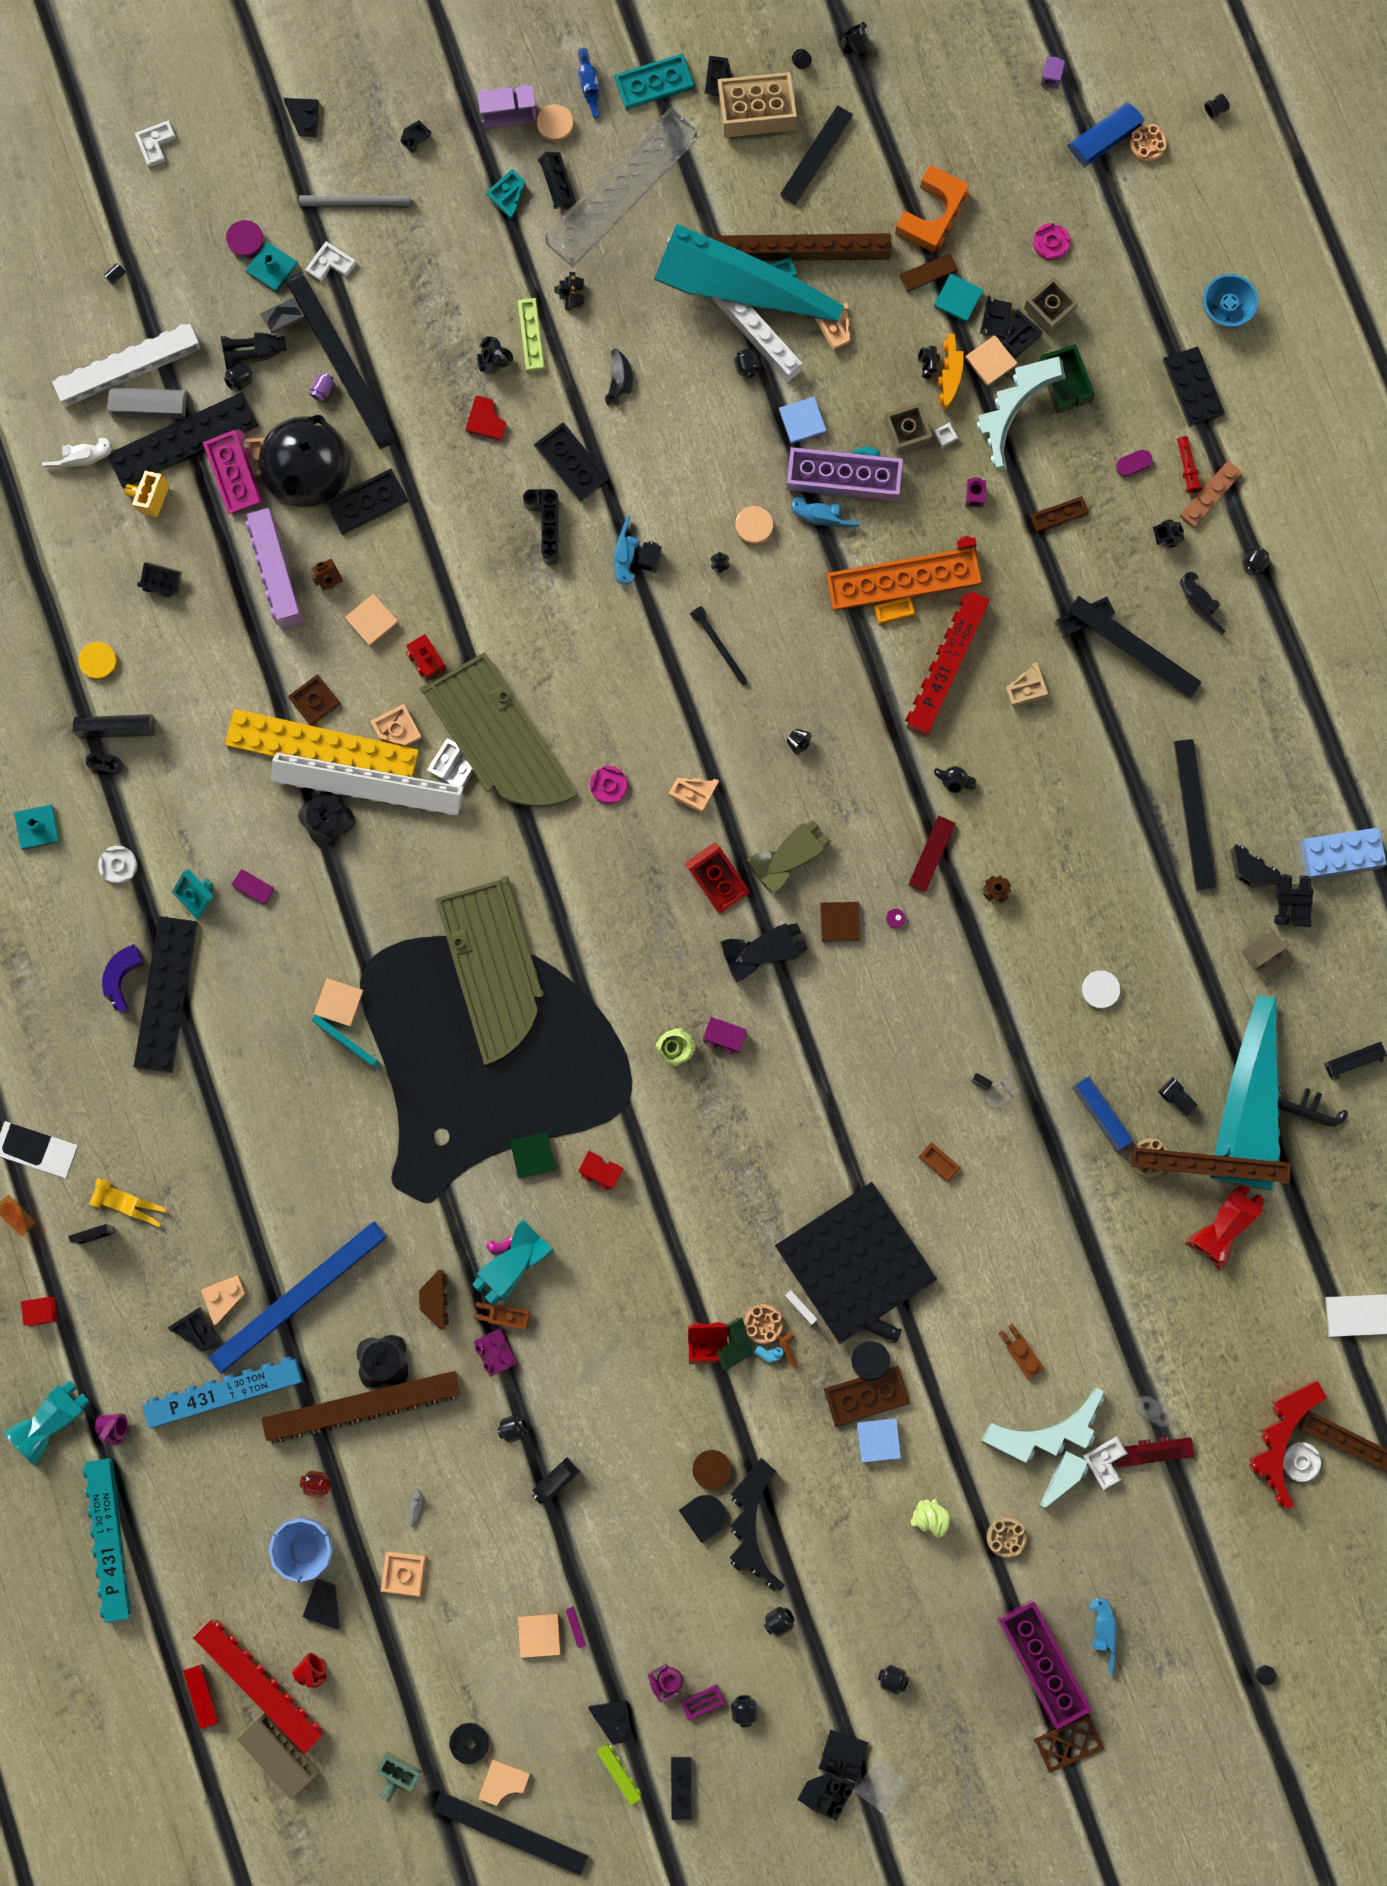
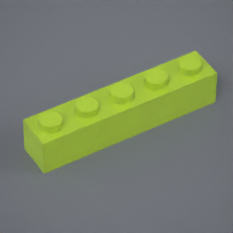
M606 1743L596 1752L629 1804L633 1805L641 1799L642 1793L639 1788L636 1789L634 1786L633 1778L628 1777V1771L625 1766H621V1760L618 1755H614L613 1747Z

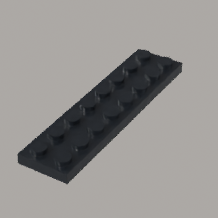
M240 392L114 450L107 457L124 489L127 484L133 485L141 481L145 471L159 473L206 451L203 445L205 441L232 430H241L245 433L259 425L243 392Z
M163 916L158 918L134 1068L173 1073L198 926L197 921Z

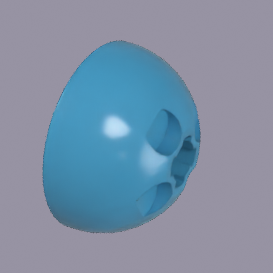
M1224 274L1214 278L1207 285L1203 295V307L1207 317L1214 324L1223 328H1236L1246 324L1256 313L1258 294L1253 284L1246 278L1236 274Z

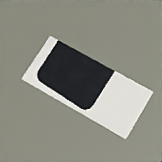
M6 1121L4 1122L0 1133V1157L66 1178L78 1145Z

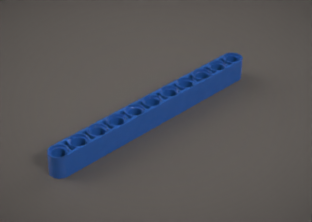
M375 1221L369 1224L208 1357L209 1361L220 1374L226 1371L379 1245L387 1235Z

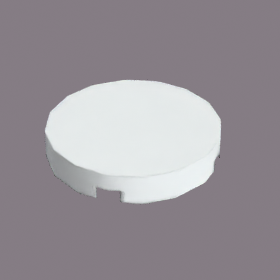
M113 846L106 849L100 856L98 868L106 881L112 884H122L133 878L137 870V861L134 854L127 848Z
M1095 971L1084 979L1081 986V994L1089 1006L1096 1009H1105L1117 1001L1120 994V985L1112 973Z
M1296 1442L1285 1449L1283 1471L1290 1479L1297 1482H1306L1318 1475L1321 1468V1459L1319 1452L1314 1446L1308 1443Z

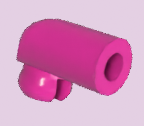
M509 1236L503 1243L489 1241L486 1248L491 1254L501 1255L511 1249L512 1237Z

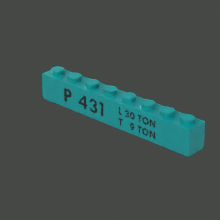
M113 1458L88 1461L83 1466L84 1478H87L88 1486L85 1487L86 1497L90 1499L88 1516L92 1518L93 1526H90L91 1538H94L95 1546L92 1549L93 1557L97 1558L95 1575L96 1578H99L100 1586L97 1587L98 1597L102 1599L100 1616L102 1619L104 1618V1623L132 1618Z

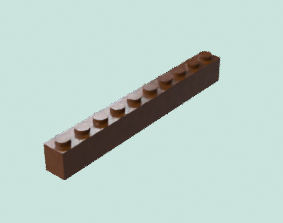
M891 233L707 236L761 261H781L790 257L792 261L890 260Z
M456 1371L261 1419L266 1441H272V1444L283 1442L284 1437L291 1436V1439L303 1437V1433L308 1431L312 1435L322 1432V1428L330 1427V1430L341 1428V1423L345 1422L353 1425L361 1423L360 1419L368 1417V1420L378 1419L380 1414L386 1412L390 1416L398 1414L399 1409L407 1408V1411L419 1409L418 1405L426 1403L427 1407L438 1404L437 1400L444 1398L446 1402L456 1400V1395H460L461 1392Z

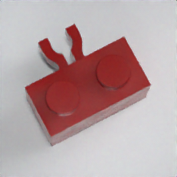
M426 634L406 645L408 651L405 653L411 662L415 661L418 667L415 669L421 678L424 676L428 681L446 670L445 663Z

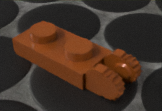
M476 1302V1307L491 1310L489 1317L474 1314L473 1319L527 1330L531 1311L498 1304L492 1306Z
M1011 1324L1008 1327L1016 1338L1014 1342H1010L1005 1332L1000 1331L998 1334L1005 1343L1006 1349L1027 1380L1044 1370V1367L1023 1336Z

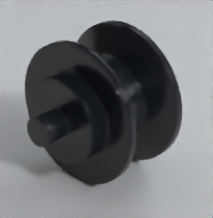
M797 49L792 55L793 64L799 69H806L810 66L812 61L810 53L805 49Z
M721 552L711 557V562H713L711 568L719 573L729 569V556Z

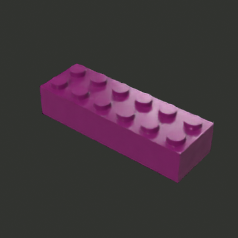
M1029 1600L996 1618L1056 1730L1092 1711L1033 1600Z

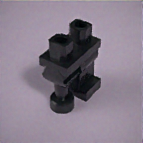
M1281 874L1279 883H1276L1275 897L1278 901V914L1274 916V923L1288 925L1290 917L1286 915L1287 908L1292 906L1291 923L1293 926L1311 927L1314 890L1311 886L1310 876L1301 875L1299 876V884H1292V875Z

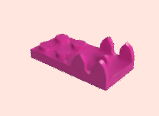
M232 430L203 442L228 514L263 502L248 460L252 452L244 447L242 441L245 440L246 435L241 430Z

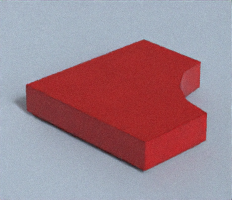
M476 395L466 425V432L502 441L507 425L506 421L500 419L495 414L493 399Z

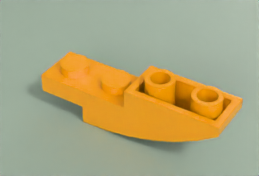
M947 334L946 341H943V352L947 353V358H944L945 370H942L941 376H938V388H941L942 394H939V405H942L943 412L948 410L954 400L963 370V351H956L955 334Z

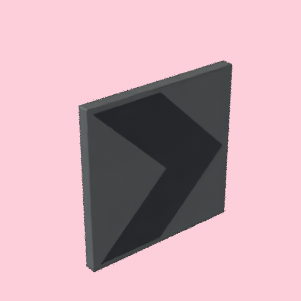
M294 298L260 313L271 334L305 318Z

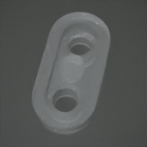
M1142 1396L1137 1399L1135 1403L1136 1411L1146 1419L1161 1427L1168 1426L1172 1422L1173 1414L1169 1408L1149 1396ZM1145 1402L1149 1403L1150 1407L1148 1410L1143 1408ZM1161 1413L1166 1414L1165 1420L1160 1419Z

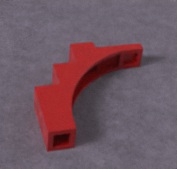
M1313 1381L1273 1401V1411L1281 1420L1261 1430L1263 1434L1261 1439L1265 1446H1269V1448L1249 1458L1251 1471L1254 1475L1257 1474L1260 1477L1267 1476L1265 1481L1270 1489L1273 1488L1276 1494L1274 1496L1275 1501L1283 1509H1289L1294 1506L1285 1489L1283 1478V1461L1286 1445L1299 1420L1311 1408L1327 1399L1318 1381Z

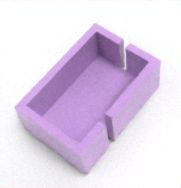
M520 85L516 89L502 87L499 90L485 89L477 92L483 129L537 122L532 85Z

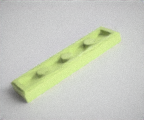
M536 298L518 300L526 373L544 371Z

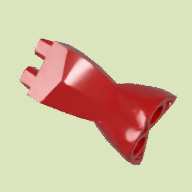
M1238 1186L1230 1191L1219 1208L1214 1223L1197 1231L1185 1242L1186 1245L1206 1254L1219 1271L1224 1268L1229 1258L1234 1238L1244 1231L1263 1211L1262 1207L1265 1202L1263 1197L1256 1194L1251 1200L1246 1196L1251 1190L1250 1187Z

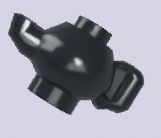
M953 766L945 771L938 768L934 769L935 776L941 780L943 786L951 793H959L964 788L970 790L976 788V779L968 776L967 772L961 767Z

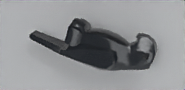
M1186 573L1181 578L1180 585L1189 606L1211 627L1223 635L1226 631L1211 616L1220 606L1219 602L1212 600L1206 590L1196 585V580L1199 578L1196 573Z

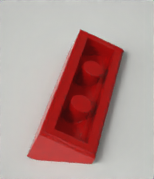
M203 1664L183 1670L200 1729L218 1724L219 1718Z

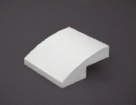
M448 738L427 769L446 783L462 786L463 789L474 773L456 743Z

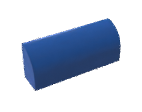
M1125 103L1067 144V147L1085 168L1129 137L1133 131L1143 125L1145 118L1132 104Z
M1090 1076L1072 1088L1116 1152L1134 1141Z

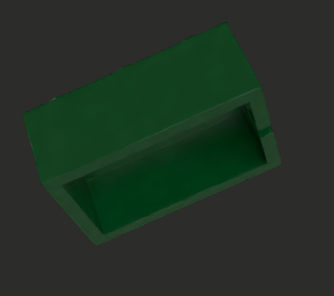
M1076 344L1041 355L1039 362L1059 357L1063 362L1066 379L1047 386L1057 414L1073 409L1074 404L1076 407L1092 403L1095 393Z

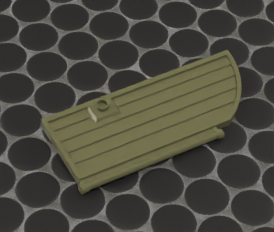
M485 652L428 686L420 687V691L431 704L484 786L483 788L486 793L490 792L493 789L492 787H495L502 799L529 807L552 806L577 796L576 791Z
M504 876L498 881L435 899L484 1066L505 1057L522 1042L531 1029L538 1011L534 997L541 998L544 996L511 890L509 876Z

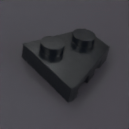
M284 98L285 106L298 136L317 137L319 100Z
M317 1578L303 1617L339 1630L336 1585Z
M627 1700L588 1706L589 1711L612 1745L632 1742Z

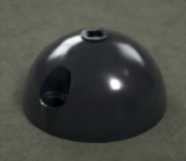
M314 415L312 417L300 416L286 419L273 427L261 445L258 465L262 480L272 494L286 503L307 507L325 503L326 500L335 497L342 490L349 477L351 459L347 444L342 435L332 425L327 423L323 416ZM319 423L322 426H315L314 424ZM289 490L296 491V494L290 496L287 494V492Z

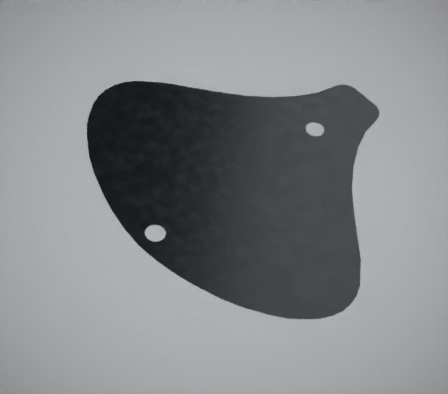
M446 936L421 937L401 941L381 950L366 964L360 979V989L363 990L361 1000L367 1022L392 1084L398 1112V1155L391 1176L392 1183L396 1189L423 1203L433 1202L449 1183L465 1170L490 1156L510 1149V1140L548 1132L549 1138L585 1131L610 1121L627 1104L631 1093V1072L626 1052L611 1024L600 1009L576 984L555 967L531 954L544 996L541 998L534 997L538 1011L533 1025L526 1037L512 1052L484 1066ZM439 1128L446 1129L449 1133V1141L444 1145H437L432 1139L433 1132Z

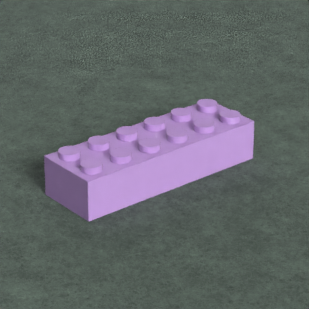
M791 447L786 490L898 502L903 459Z
M269 508L248 513V520L245 523L251 536L250 541L253 550L257 555L255 556L260 571L263 572L260 576L265 589L268 590L265 593L270 606L273 607L270 611L275 624H279L282 630L304 624L275 522Z

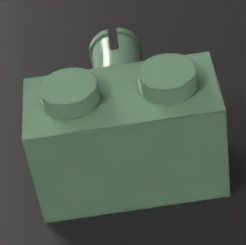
M387 1751L375 1772L388 1780L379 1797L384 1799L387 1792H389L385 1801L391 1802L398 1786L411 1792L422 1770Z

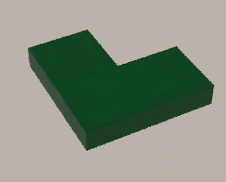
M736 1318L727 1324V1335L730 1344L717 1352L722 1370H729L753 1354L743 1318Z

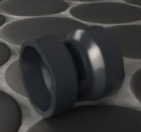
M1221 93L1215 96L1214 100L1207 101L1204 104V108L1211 119H1215L1221 112L1228 111L1230 104Z

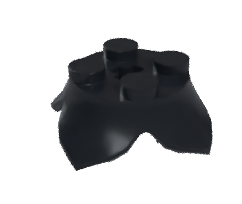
M328 791L321 792L316 798L306 802L298 813L300 823L308 828L311 839L320 847L331 844L337 834L349 832L356 824L352 811L343 804L341 795ZM325 812H328L330 818H327V820H323L321 816Z
M388 1335L381 1339L367 1338L359 1343L356 1354L360 1363L359 1377L364 1386L376 1388L382 1384L398 1385L407 1380L409 1369L408 1364L404 1360L406 1345L402 1337ZM385 1356L386 1365L378 1366V1357L382 1358Z

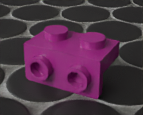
M501 1329L474 1341L475 1350L480 1355L484 1363V1369L490 1377L517 1364Z

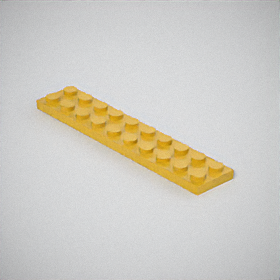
M238 709L233 711L225 742L226 747L274 757L276 753H282L407 777H413L419 753L418 749Z

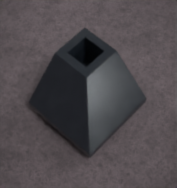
M829 1772L807 1781L797 1800L813 1811L837 1821L856 1784Z

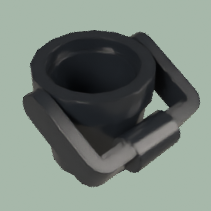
M861 22L848 29L843 34V39H841L838 46L842 50L850 46L856 55L869 49L871 43L865 31L866 23Z

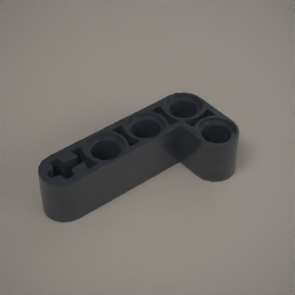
M529 489L523 494L524 507L529 511H541L542 558L547 565H554L559 560L558 494L552 489ZM530 497L536 498V501L534 503H528L527 499ZM548 497L555 499L553 503H547L545 500ZM548 515L555 517L553 521H547L545 518ZM548 533L555 535L553 539H547L545 536ZM549 547H552V557H548Z

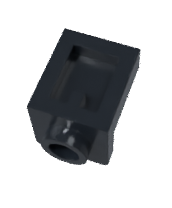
M418 120L403 130L400 142L413 153L416 151L419 143L430 138L432 132Z

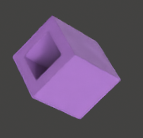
M1047 57L1040 85L1058 89L1065 60H1061L1058 57Z

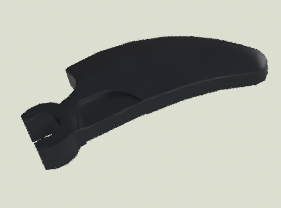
M613 349L611 351L613 360L612 381L609 393L605 396V402L609 404V400L614 398L616 399L615 406H618L620 403L619 395L621 393H631L633 374L627 358L619 350Z

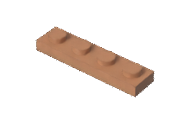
M1227 461L1179 517L1194 528L1238 479L1242 472L1231 462Z

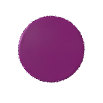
M241 220L230 226L226 234V242L233 254L250 259L262 248L264 236L256 223L249 220Z

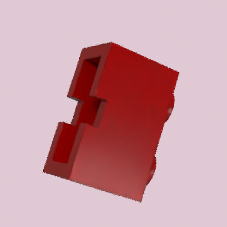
M588 1150L578 1170L582 1174L580 1178L590 1183L594 1180L599 1183L598 1187L606 1191L609 1188L614 1190L624 1168L611 1161L606 1164L602 1162L603 1157Z

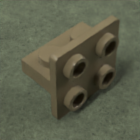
M1271 930L1242 950V953L1263 982L1295 961L1287 950V947L1290 946L1287 939L1281 941L1274 930Z

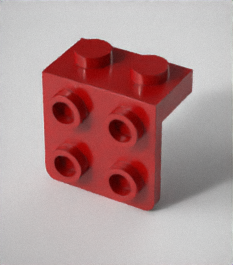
M714 1322L712 1324L694 1323L689 1325V1364L720 1363L717 1352L728 1345L727 1324Z

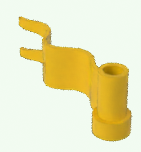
M97 1178L96 1188L89 1202L90 1205L100 1208L102 1204L155 1226H161V1223L135 1209V1206L165 1213L167 1211L166 1208L112 1188L111 1182Z

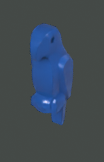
M581 48L578 51L580 86L585 100L589 103L593 118L599 117L597 105L599 88L596 68L590 63L588 49Z

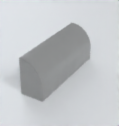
M111 387L108 394L107 411L111 417L182 420L185 418L187 391Z

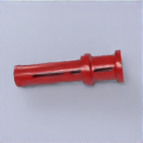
M1182 436L1177 439L1184 468L1182 476L1187 485L1186 493L1192 494L1201 491L1203 487L1199 482V471L1194 465L1189 437ZM1185 449H1186V452H1187V456H1188V460H1189V461H1187V459H1186V455H1185V451H1184Z

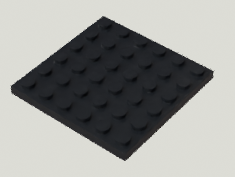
M870 1182L775 1245V1248L839 1345L937 1280L873 1182Z

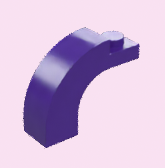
M135 944L117 952L108 962L102 977L104 997L108 1000L114 998L111 1000L115 1011L118 1010L121 1014L129 1012L121 989L123 978L129 971L144 965L138 947Z

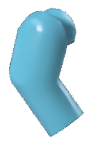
M758 1346L754 1354L765 1362L772 1363L779 1361L783 1357L784 1351L780 1347L767 1351Z

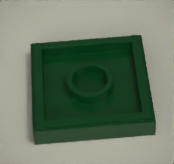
M548 1132L510 1140L518 1179L556 1170Z

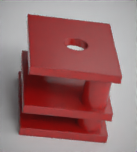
M55 1297L21 1301L24 1326L58 1322Z

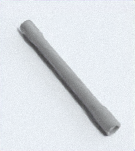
M299 195L300 207L346 205L410 206L411 204L410 195Z

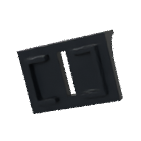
M988 295L980 334L995 335L1005 339L1012 303L996 300ZM987 315H988V316H993V317H998V318H1003L1004 321H1002V320H997V319H992V318H987Z

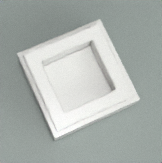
M950 422L933 430V434L941 448L958 441V436Z

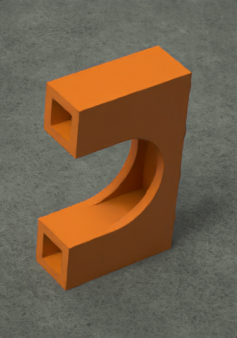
M929 165L921 180L920 188L938 196L944 202L946 212L937 220L926 221L904 211L896 226L895 234L934 253L937 247L941 248L945 240L943 238L945 232H950L953 226L951 221L953 217H958L961 211L959 206L962 201L966 202L970 192L968 191V183Z

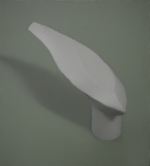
M418 1489L412 1493L410 1501L409 1527L414 1526L421 1511L422 1497Z

